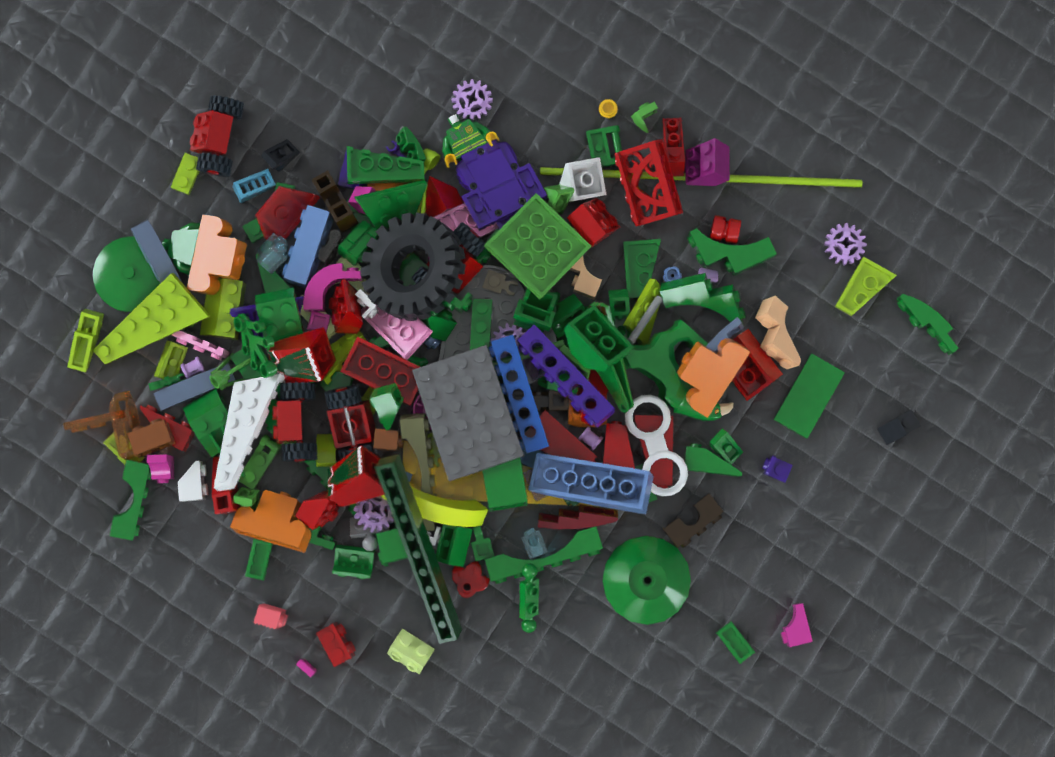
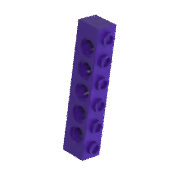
M535 324L517 340L519 351L524 356L529 355L533 366L537 370L541 368L546 373L544 377L551 384L554 382L559 387L557 389L564 398L567 396L572 401L570 404L577 412L581 410L585 414L584 419L589 425L592 426L594 424L598 428L615 412L614 407ZM536 346H541L543 351L541 353H534L533 349ZM549 360L557 362L554 367H548L546 363ZM565 373L570 378L567 381H561L559 379L560 375ZM577 387L583 389L580 395H574L572 391ZM593 401L597 405L594 409H588L586 404Z

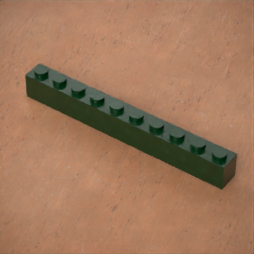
M400 455L381 458L375 469L438 642L441 644L455 641L458 639L462 627Z

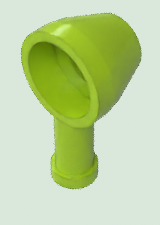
M428 148L423 150L426 157L424 174L428 170L433 169L441 159V155Z

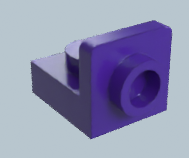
M770 456V459L766 458L762 469H765L763 474L786 483L793 465L775 456Z

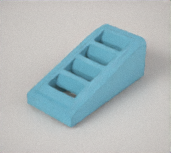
M269 169L233 182V189L240 203L276 186ZM261 177H265L267 185L264 184ZM255 180H258L261 187H257ZM249 183L251 184V186H252V188H253L252 191H250V188H249V186H248ZM241 187H244L246 191L245 194H243Z

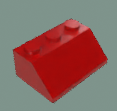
M749 329L733 339L750 351L732 380L747 401L783 375L770 356L760 348L761 344Z

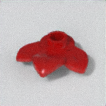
M478 561L468 564L466 568L461 566H454L452 579L458 585L457 591L459 595L464 598H470L476 592L485 590L489 584L490 578L481 576L482 569ZM465 585H469L471 588L470 590L466 591L463 589V587Z

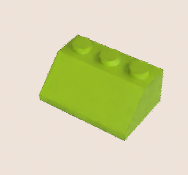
M220 278L218 279L220 281L219 291L214 295H206L204 309L211 317L202 320L200 335L238 340L239 332L234 327L235 317L230 315V309L243 307L246 283L239 280Z

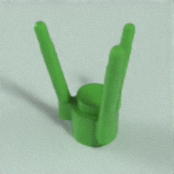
M231 353L215 370L210 372L209 379L211 384L216 389L220 388L223 390L226 387L233 386L234 382L244 381V378L228 382L230 380L229 375L249 364L251 358L229 371L221 370L231 360L230 356L234 354Z

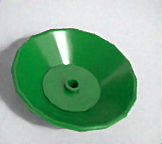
M642 536L627 540L613 551L605 564L602 581L606 598L615 612L630 622L649 625L663 622L679 612L688 598L691 577L688 563L678 548L664 539ZM645 577L651 578L650 584L644 582Z

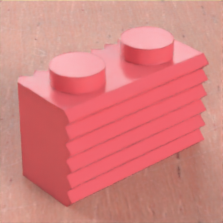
M264 603L258 606L254 623L278 629L286 625L288 615L285 609Z

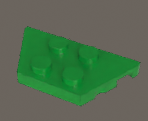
M425 180L355 196V200L377 230L382 225L388 228V220L394 217L402 220V214L412 213L416 216L427 183Z

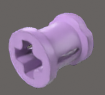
M198 356L195 357V360L180 365L187 379L199 372H205V368Z
M588 426L578 440L584 441L591 447L590 450L593 451L602 441L603 437H598L590 430L591 427Z

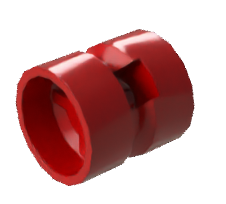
M715 215L710 239L716 241L724 239L726 243L737 244L741 220L733 218L726 220L723 216Z

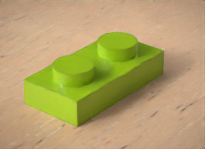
M184 153L172 182V189L190 195L199 170H196L198 157Z

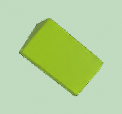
M167 340L154 376L164 379L165 376L172 377L179 374L180 365L183 364L188 347Z

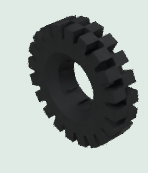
M412 213L402 214V220L397 217L388 220L389 228L382 225L376 231L379 239L376 240L371 237L367 243V246L372 248L371 253L363 252L361 261L367 264L365 267H360L361 277L366 279V281L362 282L364 291L369 293L367 297L373 304L401 320L404 318L407 321H417V317L422 320L431 317L430 311L439 313L444 309L442 304L444 300L450 303L454 299L455 295L451 292L453 288L459 290L463 280L458 278V274H465L466 267L460 261L465 259L464 249L459 246L462 243L448 226L436 218L429 217L423 213H416V216ZM426 250L425 254L429 256L430 261L426 276L415 285L409 284V286H404V282L400 280L399 276L402 261L413 251Z

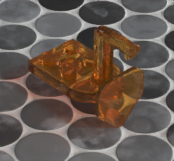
M129 391L117 393L112 397L109 413L63 423L65 430L71 429V433L88 430L87 426L89 425L90 429L106 426V422L111 421L119 456L123 459L137 457L134 455L133 449H130L124 424L125 421H128L131 429L140 426L137 408ZM125 400L126 410H120L119 401Z

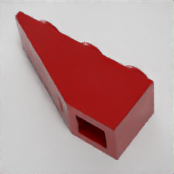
M663 118V143L673 177L684 176L685 153L682 119Z
M147 405V407L140 406V410L149 422L156 419L168 422L176 443L172 446L181 451H187L195 434L188 423L182 421L180 424L174 421V416L167 413L161 415L157 413L158 409L151 405Z
M220 456L214 457L212 500L215 514L236 512L241 507L240 504L233 503L234 495L238 492L237 484L234 489L222 491L214 489Z

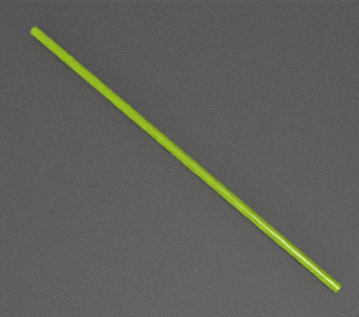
M540 167V175L562 176L564 168ZM602 170L603 177L620 178L621 176L619 170ZM643 171L640 179H658V177H652L646 171ZM685 173L684 176L673 177L674 180H685ZM730 175V180L727 181L737 183L862 187V180Z

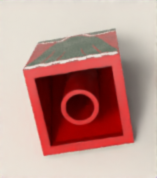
M324 327L276 341L274 346L268 351L270 360L277 366L276 374H282L285 377L280 384L322 381L336 361Z
M360 445L327 470L328 497L333 502L344 507L385 495L375 469L380 458Z

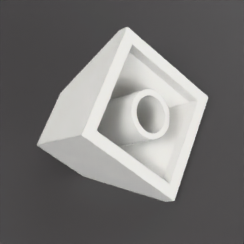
M600 157L565 164L560 185L573 187L575 190L569 202L606 195Z

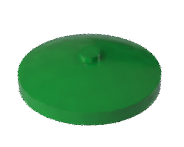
M133 236L123 237L109 243L100 252L94 264L93 281L97 293L106 304L122 312L131 313L160 284Z

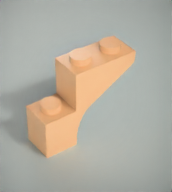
M582 256L569 269L579 274V276L575 275L571 286H574L573 292L595 300L602 279L589 273L584 265Z
M773 296L762 301L755 316L762 326L768 329L760 348L768 356L775 359L781 367L790 369L799 366L801 358L786 329L785 316L788 306L779 298Z

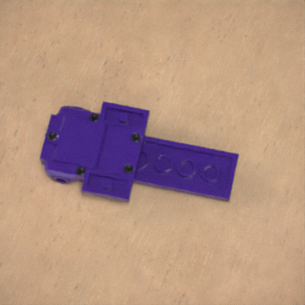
M495 139L492 140L493 146L486 143L461 155V161L456 165L457 178L461 186L469 191V193L462 196V200L479 231L494 223L500 230L535 193L542 199L547 198V194L530 163L519 167L516 154L507 142L497 143Z

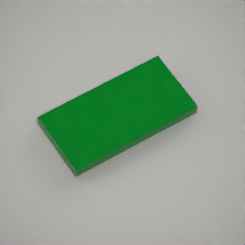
M811 353L773 420L807 439L845 372Z

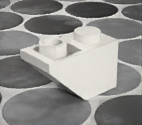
M195 461L178 481L179 501L206 500L205 495H208V485L204 483V476H207L206 465H203V461Z

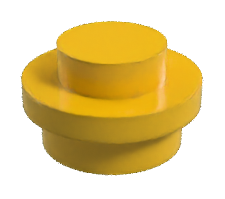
M606 99L600 103L599 113L604 118H612L617 114L618 106L615 101Z

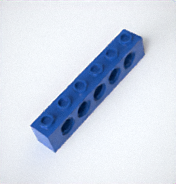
M510 335L491 341L492 346L489 347L492 358L496 357L498 364L494 366L497 375H502L504 381L500 385L503 394H508L510 402L506 403L509 412L515 415L516 420L512 422L515 431H520L522 439H519L522 451L526 450V453L549 447L514 336ZM509 352L512 355V360L509 363H503L500 359L502 353ZM511 370L516 371L518 374V378L514 382L508 381L506 377L507 373ZM521 389L524 392V397L521 400H515L512 396L514 390ZM523 407L528 408L530 411V415L526 419H522L518 415L519 410ZM533 426L536 434L533 437H527L524 433L526 427Z

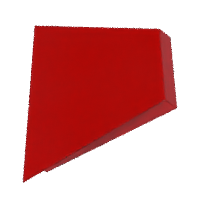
M429 176L425 212L429 217H435L464 203L455 187Z

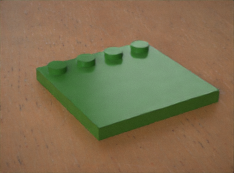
M535 193L484 247L540 300L591 248V245Z

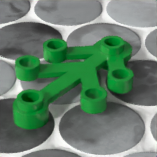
M244 313L238 314L234 318V327L238 332H241L243 354L251 355L250 364L254 371L260 370L264 378L273 377L277 373V366L274 362L268 361L260 345L264 346V348L273 347V337L254 335L251 329L255 330L256 333L264 332L265 323L262 320L253 322Z

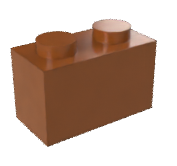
M156 419L150 422L151 425L145 427L138 426L133 428L132 432L127 433L134 455L141 458L175 445L176 443L168 422Z
M375 428L373 448L376 450L400 452V448L404 447L405 438L402 439L400 431H386L385 429Z

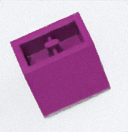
M714 138L686 150L685 184L716 186L730 180V147Z

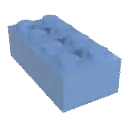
M307 205L306 210L303 209L300 220H302L300 228L297 227L294 235L296 242L294 246L290 247L288 253L290 260L288 264L284 265L282 272L284 279L289 284L305 289L317 272L334 220L329 211Z

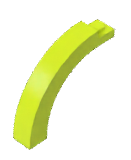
M411 487L423 519L458 527L482 526L488 509L476 499H445Z

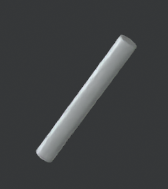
M660 296L655 297L627 339L631 344L635 343L663 299Z

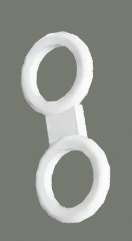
M641 395L633 399L634 407L625 413V424L631 434L645 441L649 457L644 462L642 470L650 471L652 464L660 458H668L677 463L680 469V477L673 487L663 489L652 483L651 492L656 495L672 496L678 493L686 484L688 478L687 465L677 453L668 451L663 434L668 430L671 421L670 410L667 404L657 396ZM650 402L660 408L663 414V421L658 430L646 433L640 431L635 426L633 413L638 405Z

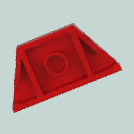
M279 186L255 214L271 252L275 253L300 223L303 209L306 210L307 205L314 206L320 199V196Z

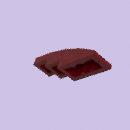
M579 504L578 511L559 508L558 515L539 513L538 528L581 529L601 526L618 521V510Z

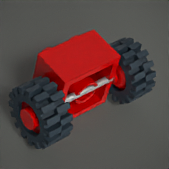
M214 95L210 97L208 111L197 114L193 122L195 127L194 133L189 142L191 145L190 151L199 153L196 170L209 173L210 175L230 176L233 161L220 155L227 152L233 120L242 119L243 102L233 98Z
M463 222L453 232L462 243L459 246L464 249L465 259L460 261L466 265L465 274H458V278L463 280L460 289H452L457 295L484 267L474 256L478 257L485 249L484 245L486 244L477 233ZM421 266L411 277L416 284L419 283L426 276L428 269Z
M295 382L280 384V401H277L276 406L272 408V420H276V426H273V439H277V444H283L282 461L317 460V444L303 443L301 422L302 401L315 400L314 383Z
M359 386L339 387L325 392L324 395L329 409L327 410L335 448L346 447L338 450L340 460L360 445L374 454L372 443H370L374 440L375 436L374 419L369 400L362 401Z

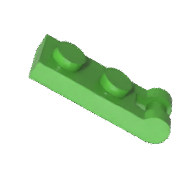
M266 434L243 469L246 477L243 478L241 475L239 477V482L250 489L257 487L282 444H277V442L275 443L270 440L271 437ZM266 446L271 449L269 454L263 451Z

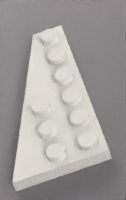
M275 374L269 378L259 377L234 382L214 489L222 491L235 488L244 468L242 463L246 455L251 453L252 448L250 446L252 441L258 437L269 413L268 406L271 400L276 398L278 393L276 388L285 378L282 374Z

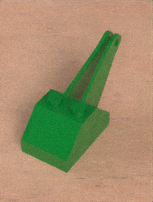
M593 305L569 322L564 329L570 352L584 368L597 371L614 398L619 410L627 413L634 407L623 358L632 351L634 346Z
M215 388L183 407L189 425L212 458L218 456L221 452L229 407L219 390ZM244 470L241 473L243 478L246 477Z

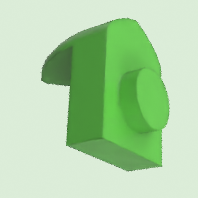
M649 102L644 103L639 107L640 110L631 116L634 123L646 133H649L644 119L657 113L658 107L655 102L650 104Z

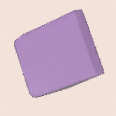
M704 268L699 269L698 274L706 273L707 279H711L712 285L718 282V271Z

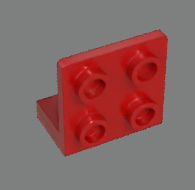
M334 622L316 633L334 667L354 657V652L356 651L351 640L348 642L345 637L347 632L342 623L338 624V622Z

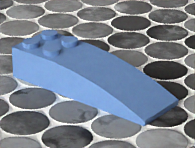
M536 453L528 490L589 505L646 514L654 476L650 471Z

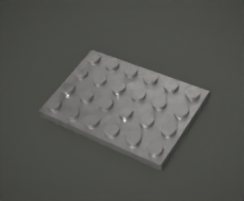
M486 345L412 370L449 482L524 457Z

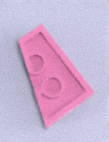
M179 330L172 334V336L177 338L176 342L185 346L187 343L194 345V350L204 353L205 350L211 352V357L220 361L222 358L226 359L230 355V352L224 348L217 347L204 340L202 341Z

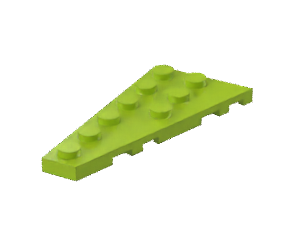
M171 273L93 351L104 364H109L211 316L178 277Z

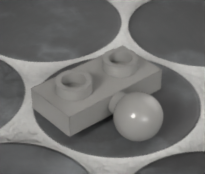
M350 518L351 538L365 537L362 545L367 551H374L377 548L378 541L374 537L377 533L389 531V527L388 529L382 527L381 532L375 529L371 533L369 527L363 530L364 524H357L360 520L359 518Z

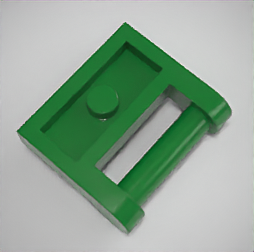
M619 125L586 131L591 159L600 157L602 168L616 165L615 158L611 159L607 134L612 135L615 153L622 151Z

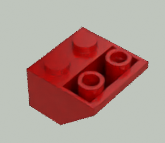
M598 198L581 204L567 217L573 227L591 247L599 244L620 228L617 224V219L610 215L606 210L605 204Z
M346 279L341 280L339 286L335 289L334 295L329 299V308L332 310L331 322L334 325L335 333L357 334L363 325L361 307L357 302L358 297L355 295L357 291Z
M328 490L303 501L295 516L310 529L314 530L319 526L323 527L329 521H334L339 514L337 511L341 506L328 497Z

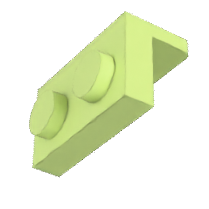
M402 629L390 646L387 654L392 660L404 664L411 672L420 674L435 649Z

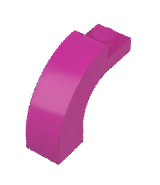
M338 263L318 271L306 287L303 310L305 312H325V296L328 289L335 283L341 282L342 279L347 281H363L359 268H347V271H344L343 263Z

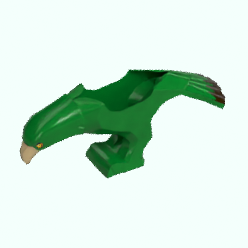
M593 302L588 306L590 308L595 305L614 325L608 305ZM676 320L672 327L666 331L654 333L646 344L633 345L632 351L623 358L625 369H636L656 383L659 388L658 397L673 409V413L700 421H715L730 413L733 408V402L717 403L707 418L688 404L686 394L692 387L677 374L680 367L675 360L674 346L678 342L684 341L687 347L692 349L696 342H700L705 346L708 343L682 320Z

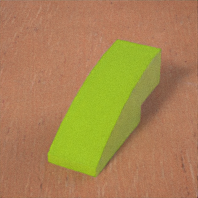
M89 309L81 311L78 329L74 332L68 368L87 372L94 353L93 349L96 347L101 330L103 313Z

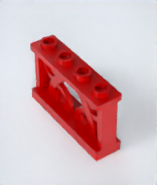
M663 139L654 140L615 153V164L619 168L620 181L626 192V202L630 206L631 219L636 227L683 213ZM650 148L651 153L645 158L639 152ZM630 155H635L640 160V163H638L636 160H631L634 164L631 168L629 165L628 157ZM653 164L655 165V172L651 171L650 169L652 168ZM644 169L650 176L658 177L659 183L653 189L652 196L646 194L638 187ZM659 189H661L663 196L658 194L659 199H657V192ZM643 205L646 207V211L653 205V212L649 217L644 216ZM658 206L667 207L668 212L657 215Z

